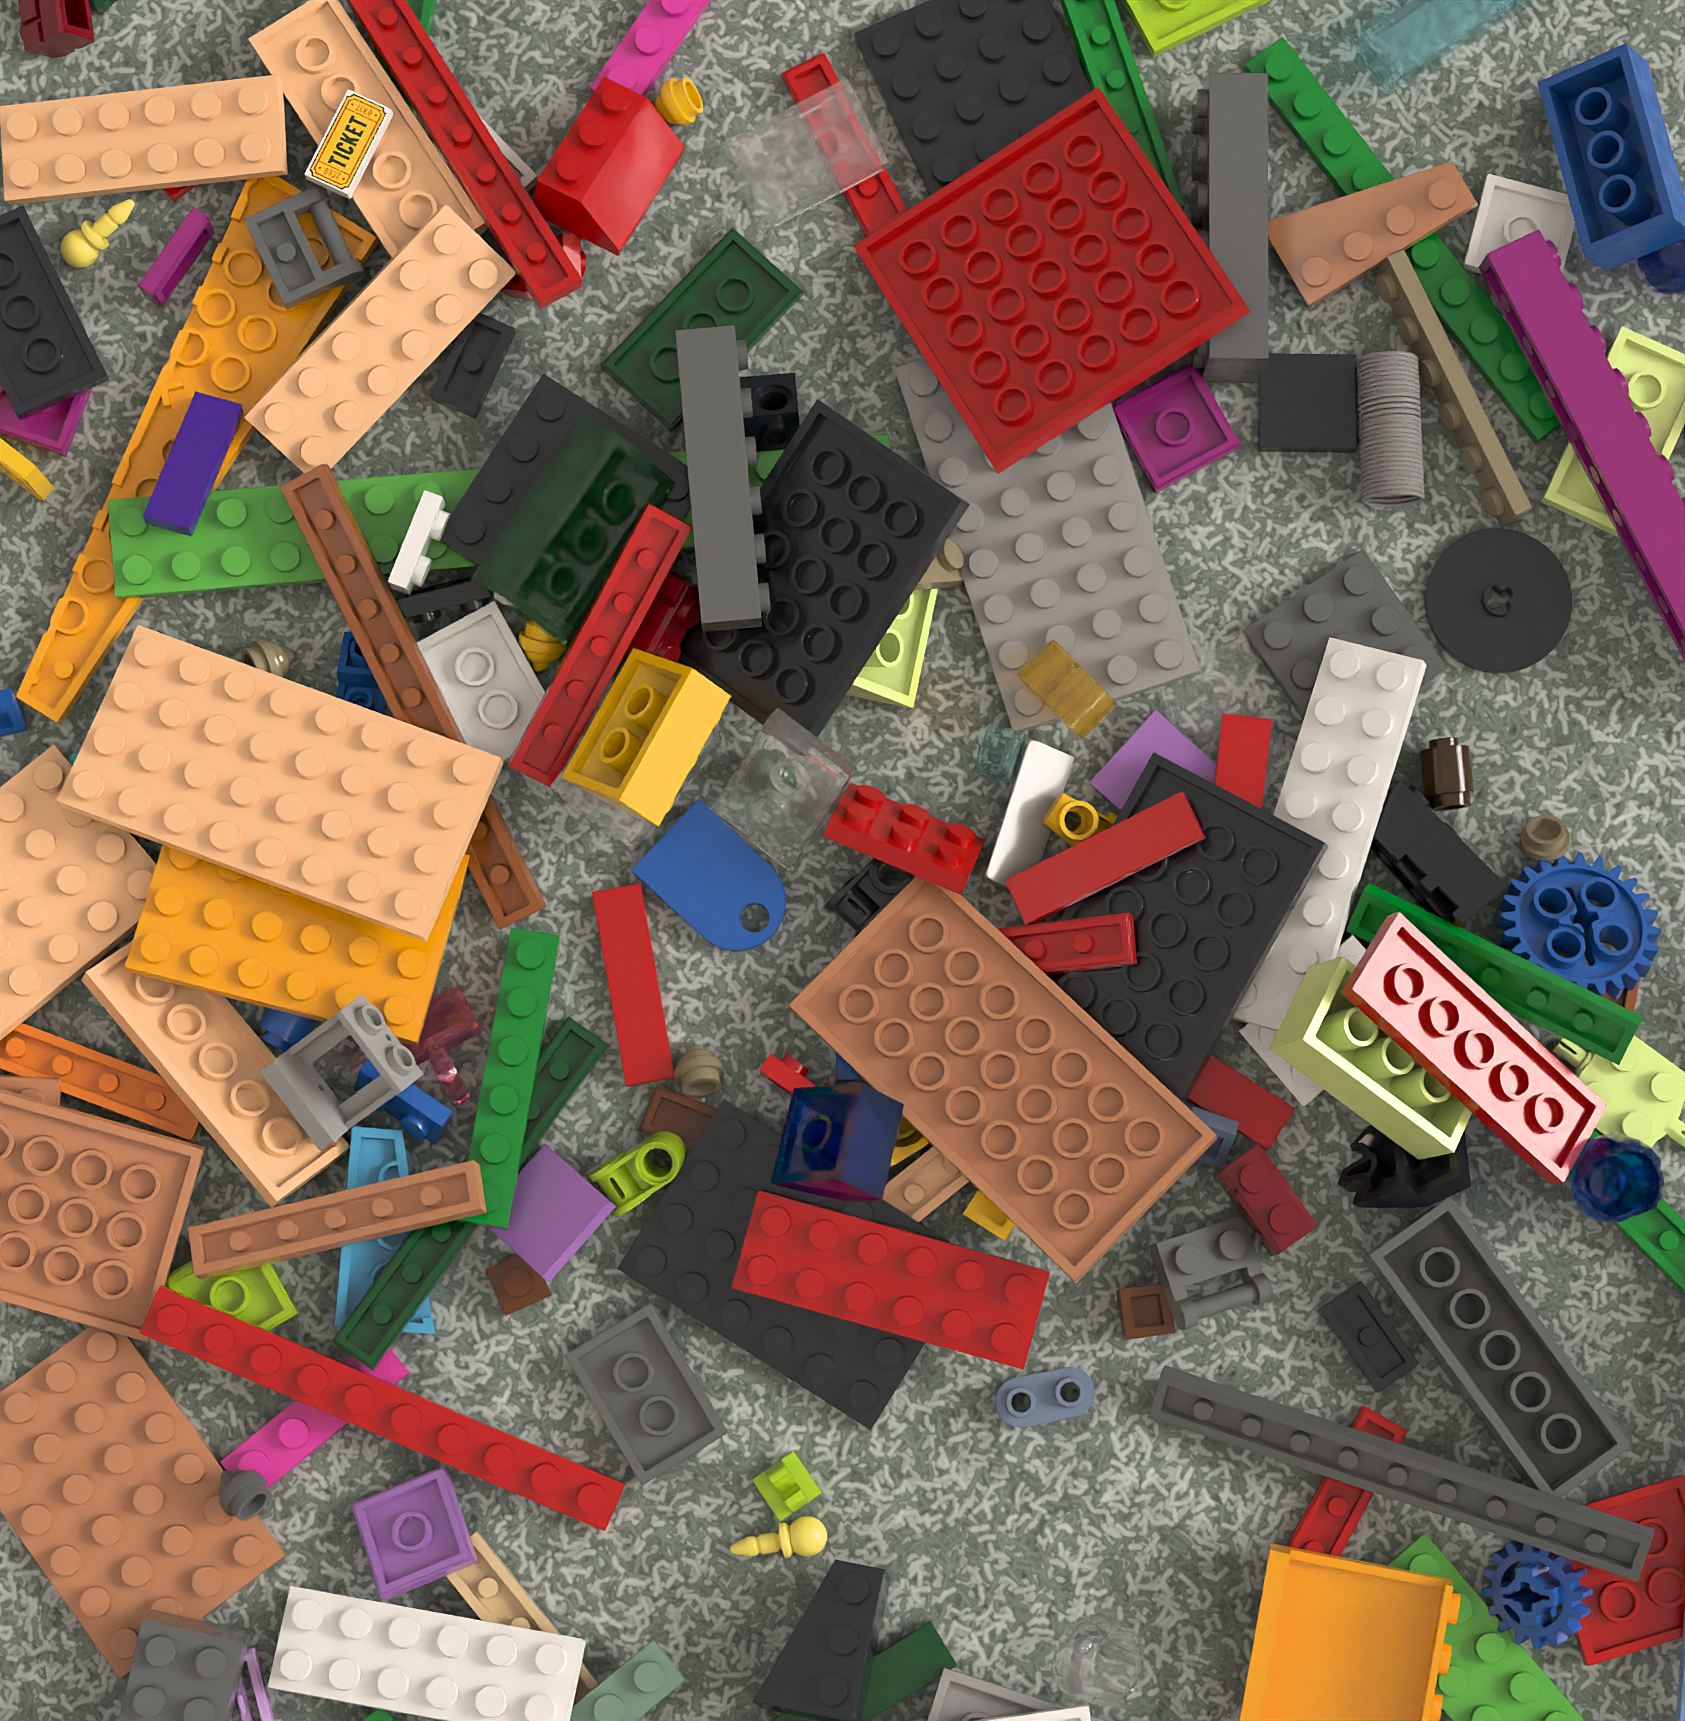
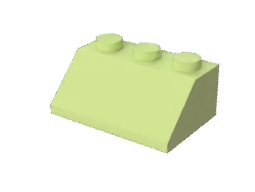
M938 588L914 590L846 695L907 708L914 707Z

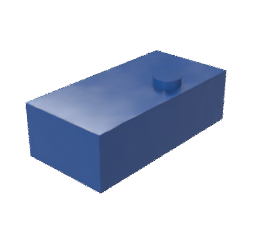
M1625 43L1537 82L1584 257L1603 270L1608 271L1685 239V195L1648 61Z

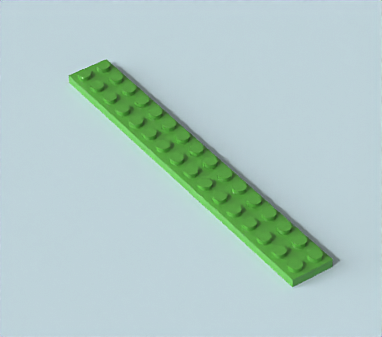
M889 434L871 435L890 448ZM784 450L756 452L758 466L748 467L749 486H762ZM686 451L667 452L687 465ZM481 468L336 481L384 577H389L424 490L443 497L446 504L444 512L451 515ZM281 485L211 491L192 537L145 524L143 514L151 496L108 500L115 597L118 600L327 581L280 488ZM690 511L684 522L690 524L692 529L680 551L695 550L692 512ZM432 539L425 556L432 559L428 573L482 569L435 539Z

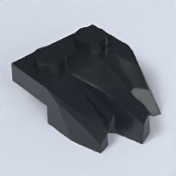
M1370 1125L1350 1145L1352 1151L1363 1157L1344 1168L1338 1181V1185L1347 1191L1356 1192L1353 1204L1357 1207H1429L1471 1187L1465 1130L1454 1153L1418 1160L1381 1131Z

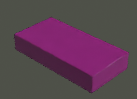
M193 207L139 283L138 287L145 298L158 307L164 306L214 235V228L207 215Z

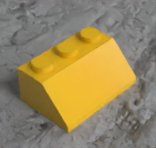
M633 648L561 778L628 815L659 826L665 814L672 807L674 798L689 771L695 765L698 755L711 731L719 722L731 695L691 667Z

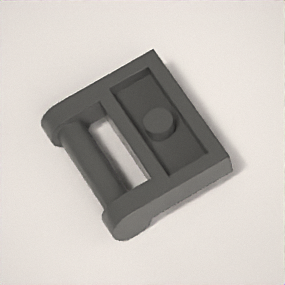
M322 186L310 188L243 219L286 310L337 286L353 283L365 275L360 259L353 258L328 206L331 199L326 188ZM304 213H311L335 266L324 271L321 270L299 224L298 216Z
M1244 1215L1149 1245L1173 1320L1180 1330L1197 1326L1200 1319L1251 1302L1258 1306L1273 1299L1272 1285L1262 1271ZM1239 1269L1244 1284L1195 1300H1191L1188 1297L1186 1286Z

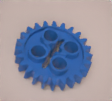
M1578 852L1573 864H1569L1563 855L1554 860L1553 866L1548 861L1538 860L1534 870L1527 866L1524 867L1518 880L1513 879L1506 892L1507 895L1504 896L1499 906V910L1503 913H1501L1497 922V928L1505 931L1499 941L1500 946L1514 947L1511 950L1512 953L1601 997H1604L1606 991L1614 1000L1619 999L1624 987L1632 991L1640 977L1644 978L1652 965L1650 961H1653L1659 950L1655 943L1661 934V929L1651 926L1658 916V911L1643 909L1650 898L1649 893L1636 895L1633 893L1632 890L1638 881L1635 877L1622 882L1618 879L1621 873V866L1617 865L1610 872L1603 870V857L1600 856L1595 860L1593 866L1586 865L1585 858L1581 852ZM1588 899L1598 901L1603 907L1592 905ZM1541 906L1552 908L1556 914L1545 912ZM1601 943H1608L1612 945L1617 951H1610L1606 949ZM1553 949L1564 951L1570 958L1559 956Z

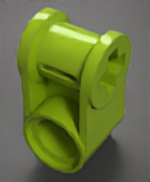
M660 1131L652 1134L628 1151H623L593 1170L588 1177L591 1182L599 1183L611 1203L616 1206L612 1211L616 1218L630 1211L647 1199L653 1192L670 1183L681 1170L687 1158V1149L678 1135L667 1131ZM654 1148L666 1150L672 1158V1167H657L651 1161L650 1150Z

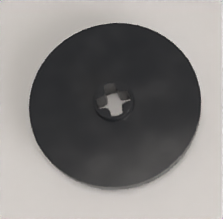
M1484 529L1458 539L1436 561L1428 577L1425 589L1426 617L1438 643L1458 662L1472 669L1487 673L1516 672L1541 661L1562 639L1569 624L1572 610L1570 583L1557 557L1537 539L1511 529ZM1493 589L1497 594L1506 592L1509 595L1510 599L1505 604L1508 611L1504 612L1500 607L1494 609L1488 607L1487 602L1492 597L1489 590Z

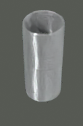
M1375 352L1361 356L1356 361V372L1358 374V416L1360 418L1358 420L1360 424L1359 443L1361 445L1360 463L1362 464L1360 466L1362 469L1361 495L1363 497L1362 502L1369 506L1402 507L1419 503L1425 498L1423 490L1424 472L1422 471L1424 469L1422 466V421L1420 418L1421 408L1419 407L1421 405L1419 401L1421 399L1419 395V358L1410 352Z

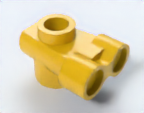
M1062 792L1057 796L1042 822L1069 845L1074 846L1112 827L1118 816L1111 811L1105 816L1096 811L1089 803L1078 801ZM1067 812L1074 813L1078 818V825L1072 831L1068 830L1065 826L1064 819Z

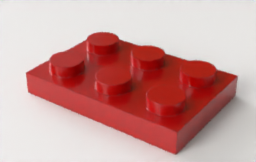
M851 782L830 817L823 837L960 895L986 841L976 836L975 832L965 825L945 823L931 817L929 812L920 806L900 804L886 798L883 792L869 785L858 786Z

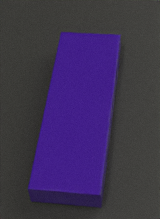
M195 391L143 514L145 524L192 537L244 413L242 404Z

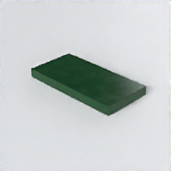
M732 227L600 364L601 369L672 432L683 421L675 330L735 325L736 340H746L748 353L803 296V291Z

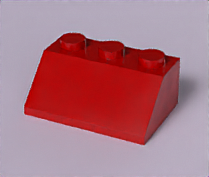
M604 77L539 176L536 184L534 204L544 220L619 256L679 161L685 147L647 97Z

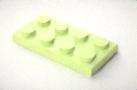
M1622 326L1617 332L1607 354V359L1612 369L1618 368L1625 377L1629 388L1627 397L1635 412L1640 411L1646 417L1652 433L1649 439L1657 454H1663L1669 460L1685 425V354ZM1568 440L1541 502L1619 537Z

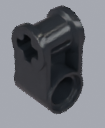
M873 858L856 876L848 880L832 896L824 908L828 912L836 911L856 931L854 936L856 937L914 879L913 874L906 872V876L900 884L887 886L878 878V871L885 862ZM852 901L866 916H862L849 902Z

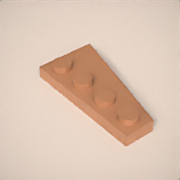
M1453 161L1269 220L1268 239L1307 305L1312 307L1380 266L1387 256L1403 249H1408L1472 210L1478 204Z

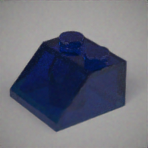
M863 1083L793 1088L770 1183L778 1187L846 1202L882 1200L896 1138L899 1133L904 1104Z

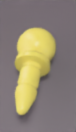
M128 199L113 205L108 210V213H104L94 224L86 220L81 224V230H73L66 234L60 245L64 261L75 268H86L92 265L98 258L99 250H105L109 246V242L105 237L110 236L118 228L119 224H123L134 208V202Z
M803 1516L793 1521L790 1526L785 1522L779 1523V1533L760 1534L758 1537L748 1536L734 1543L730 1547V1551L734 1555L752 1557L757 1556L759 1553L764 1555L775 1553L782 1549L784 1558H790L794 1552L803 1557H811L821 1552L825 1547L827 1531L823 1523L817 1518Z

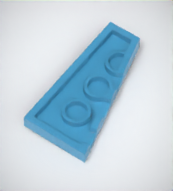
M354 1126L351 1128L346 1190L409 1175L402 1130ZM411 1231L341 1247L334 1327L341 1328ZM429 1297L426 1298L403 1332L435 1334Z

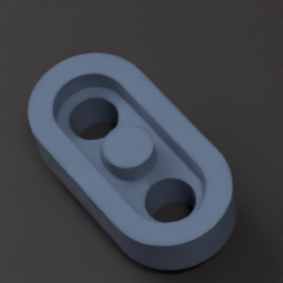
M1064 1367L1007 1380L996 1393L995 1408L999 1417L1006 1424L1024 1428L1084 1414L1093 1403L1095 1389L1091 1378L1084 1371L1074 1367ZM1065 1383H1074L1079 1389V1396L1073 1402H1066L1061 1397L1060 1390ZM1016 1393H1025L1030 1399V1406L1024 1412H1017L1012 1408L1011 1399Z

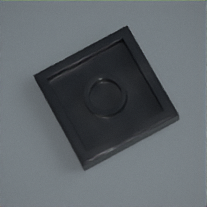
M1269 353V359L1258 382V452L1355 453L1357 450L1356 354Z

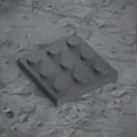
M1364 549L1242 631L1246 640L1303 720L1329 637L1423 660L1427 666L1420 687L1448 668Z

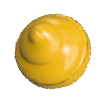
M685 77L681 80L671 78L661 85L660 95L657 96L654 104L655 109L668 123L686 126L693 123L696 115L703 112L701 96L689 78Z
M527 620L525 630L519 632L518 644L524 650L526 659L532 663V669L535 672L548 668L551 662L559 659L562 656V652L566 651L568 640L564 638L565 627L544 620Z

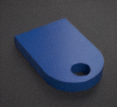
M699 799L631 869V872L704 940L722 950L741 952L763 945L777 932L785 915V890L777 872ZM759 905L768 912L769 922L763 930L750 932L742 926L740 916L748 906Z

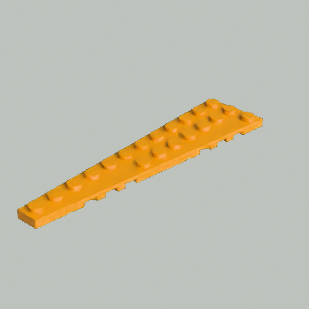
M278 176L247 179L230 216L232 220L222 242L218 243L211 259L212 265L202 286H199L192 301L193 307L187 321L175 339L170 350L169 361L161 370L111 482L113 486L102 510L99 509L92 525L93 531L85 549L76 560L72 570L74 573L64 596L59 599L50 619V627L43 634L17 692L16 698L60 726L144 599L128 598L118 600L115 597L108 500L149 497L152 495L195 391L242 404L244 415L315 340L352 284L337 286L286 310L243 220L302 192ZM330 209L353 258L360 259L363 266L379 243L377 237ZM304 213L298 216L299 224L321 270L324 271L335 266L311 213ZM243 415L211 491L217 489L256 429Z

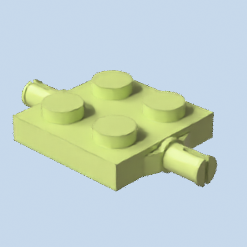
M1635 1035L1619 1065L1591 1051L1586 1052L1578 1045L1562 1037L1560 1038L1552 1052L1574 1066L1576 1069L1573 1074L1608 1105L1594 1128L1602 1138L1636 1163L1642 1162L1655 1142L1666 1134L1685 1148V1123L1678 1119L1682 1105L1685 1102L1684 1071Z

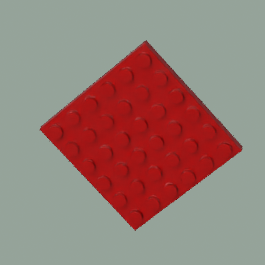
M1099 87L854 245L862 261L998 474L1250 313L1234 285Z

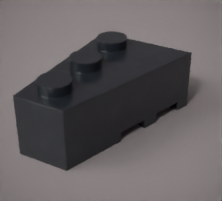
M1400 780L1387 791L1370 849L1424 910L1460 927L1508 885L1462 841L1449 824L1443 822L1429 809L1430 803L1420 790L1413 785L1407 787Z
M834 1560L754 1698L753 1702L757 1706L765 1710L818 1721L862 1720L891 1580L885 1569Z

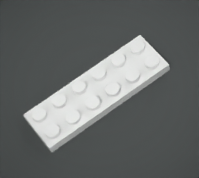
M290 1586L268 1687L285 1692L441 1721H570L586 1641L575 1637Z

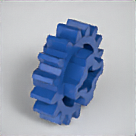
M1515 1540L1507 1543L1506 1548L1492 1554L1491 1557L1496 1564L1485 1568L1483 1571V1575L1492 1580V1585L1481 1589V1595L1493 1598L1494 1605L1488 1608L1489 1615L1499 1614L1503 1619L1498 1626L1500 1633L1512 1628L1515 1630L1514 1643L1520 1645L1531 1637L1533 1648L1540 1649L1549 1644V1642L1554 1647L1566 1641L1567 1635L1571 1636L1582 1629L1578 1620L1590 1615L1591 1609L1581 1603V1600L1593 1594L1592 1588L1581 1586L1579 1579L1588 1573L1586 1568L1574 1569L1571 1565L1573 1560ZM1521 1561V1566L1515 1568V1566ZM1515 1568L1516 1578L1510 1579L1512 1571ZM1562 1604V1611L1557 1620L1553 1622L1552 1618L1558 1615L1557 1606Z

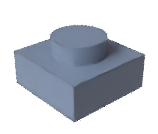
M1192 1106L1191 1111L1217 1135V1140L1197 1161L1222 1169L1236 1137L1239 1122Z

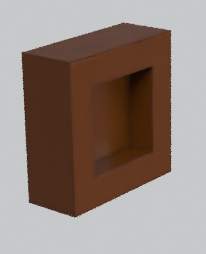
M519 1255L485 1270L505 1316L552 1296L546 1280Z
M1162 1284L1116 1290L1123 1340L1176 1333L1174 1320Z

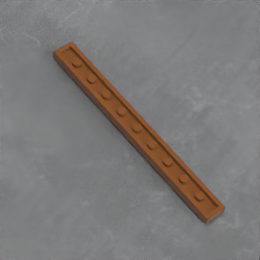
M321 464L281 485L280 488L394 718L466 744L329 465ZM490 794L465 854L470 855L468 867L499 930L547 907L492 794Z

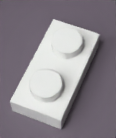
M424 490L388 579L391 589L410 596L414 584L422 587L432 559L425 557L432 539L440 541L450 517V513L444 512L446 504L443 497Z

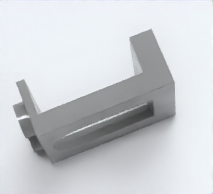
M364 994L357 997L260 1070L261 1074L320 1151L392 1097L397 1096L424 1074L417 1066L412 1053L399 1042L386 1025L382 1013L370 1004ZM351 1035L380 1075L341 1103L313 1067L312 1063Z

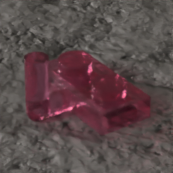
M458 985L430 1000L418 1046L400 1043L409 1049L417 1065L427 1060L430 1061L437 1078L453 1103L463 1104L469 1099L470 1092L454 1067L447 1050L483 1031L463 990Z

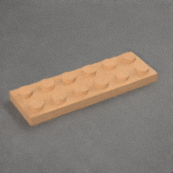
M310 0L248 39L270 75H278L283 80V95L317 146L322 141L348 89L392 109L393 117L351 197L391 259L444 203L477 234L487 229L485 221L338 0Z
M278 75L0 106L4 201L10 205L288 175L283 80Z
M444 203L243 415L244 418L303 473L321 464H328L331 469L517 272Z
M133 941L85 972L81 981L271 1208L347 1153L350 1145L342 1136L322 1151L317 1148L260 1072V1070L274 1061L276 1057L224 996L127 972L125 964Z

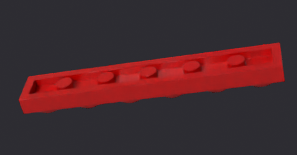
M646 502L508 761L509 767L553 789L692 529L690 524Z

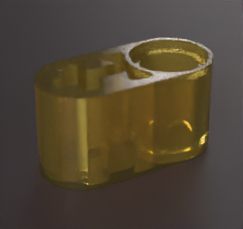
M1053 639L1017 673L1025 685L1080 740H1083L1117 707V704L1108 693Z

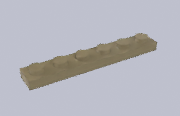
M1404 249L1391 254L1384 259L1374 272L1376 275L1377 291L1384 302L1390 303L1397 317L1396 325L1400 338L1406 345L1411 346L1414 354L1419 358L1418 371L1420 378L1427 388H1432L1440 404V418L1444 426L1449 431L1454 432L1461 446V460L1466 470L1470 474L1475 475L1483 491L1482 501L1486 511L1491 517H1496L1500 527L1504 528L1519 521L1532 509V506Z

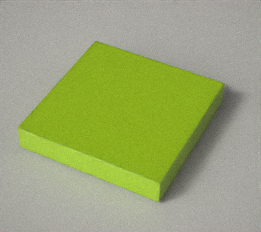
M190 1261L168 1274L165 1285L167 1288L268 1331H272L300 1314L272 1264L201 1280L194 1276L193 1263Z

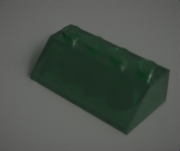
M582 416L471 580L501 604L561 644L566 645L592 606L646 502L659 508L675 485V482L618 432Z

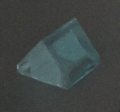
M988 726L973 772L1014 785L1029 741L1026 733L1020 729Z

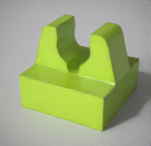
M794 1451L752 1479L780 1522L822 1493Z

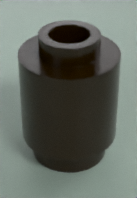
M1457 737L1430 740L1429 749L1420 751L1424 794L1426 799L1430 800L1431 810L1449 811L1470 807V795L1474 794L1469 746L1459 745Z

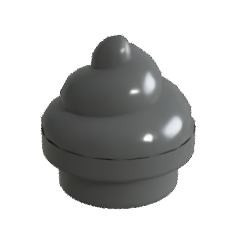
M252 1469L223 1471L219 1488L221 1508L227 1515L236 1516L240 1521L253 1518L264 1509L270 1499V1492L266 1489L267 1481L259 1472Z

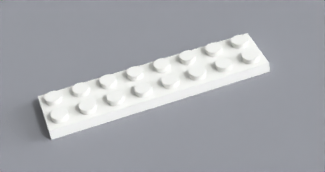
M1329 637L1274 812V816L1325 842L1328 848L1232 1019L1278 1032L1309 966L1336 958L1427 665L1423 660Z

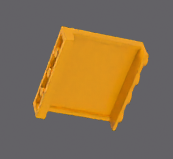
M1271 1543L1239 1721H1439L1443 1695L1435 1694L1438 1674H1448L1452 1645L1443 1643L1447 1623L1456 1625L1461 1601V1594L1452 1593V1579Z

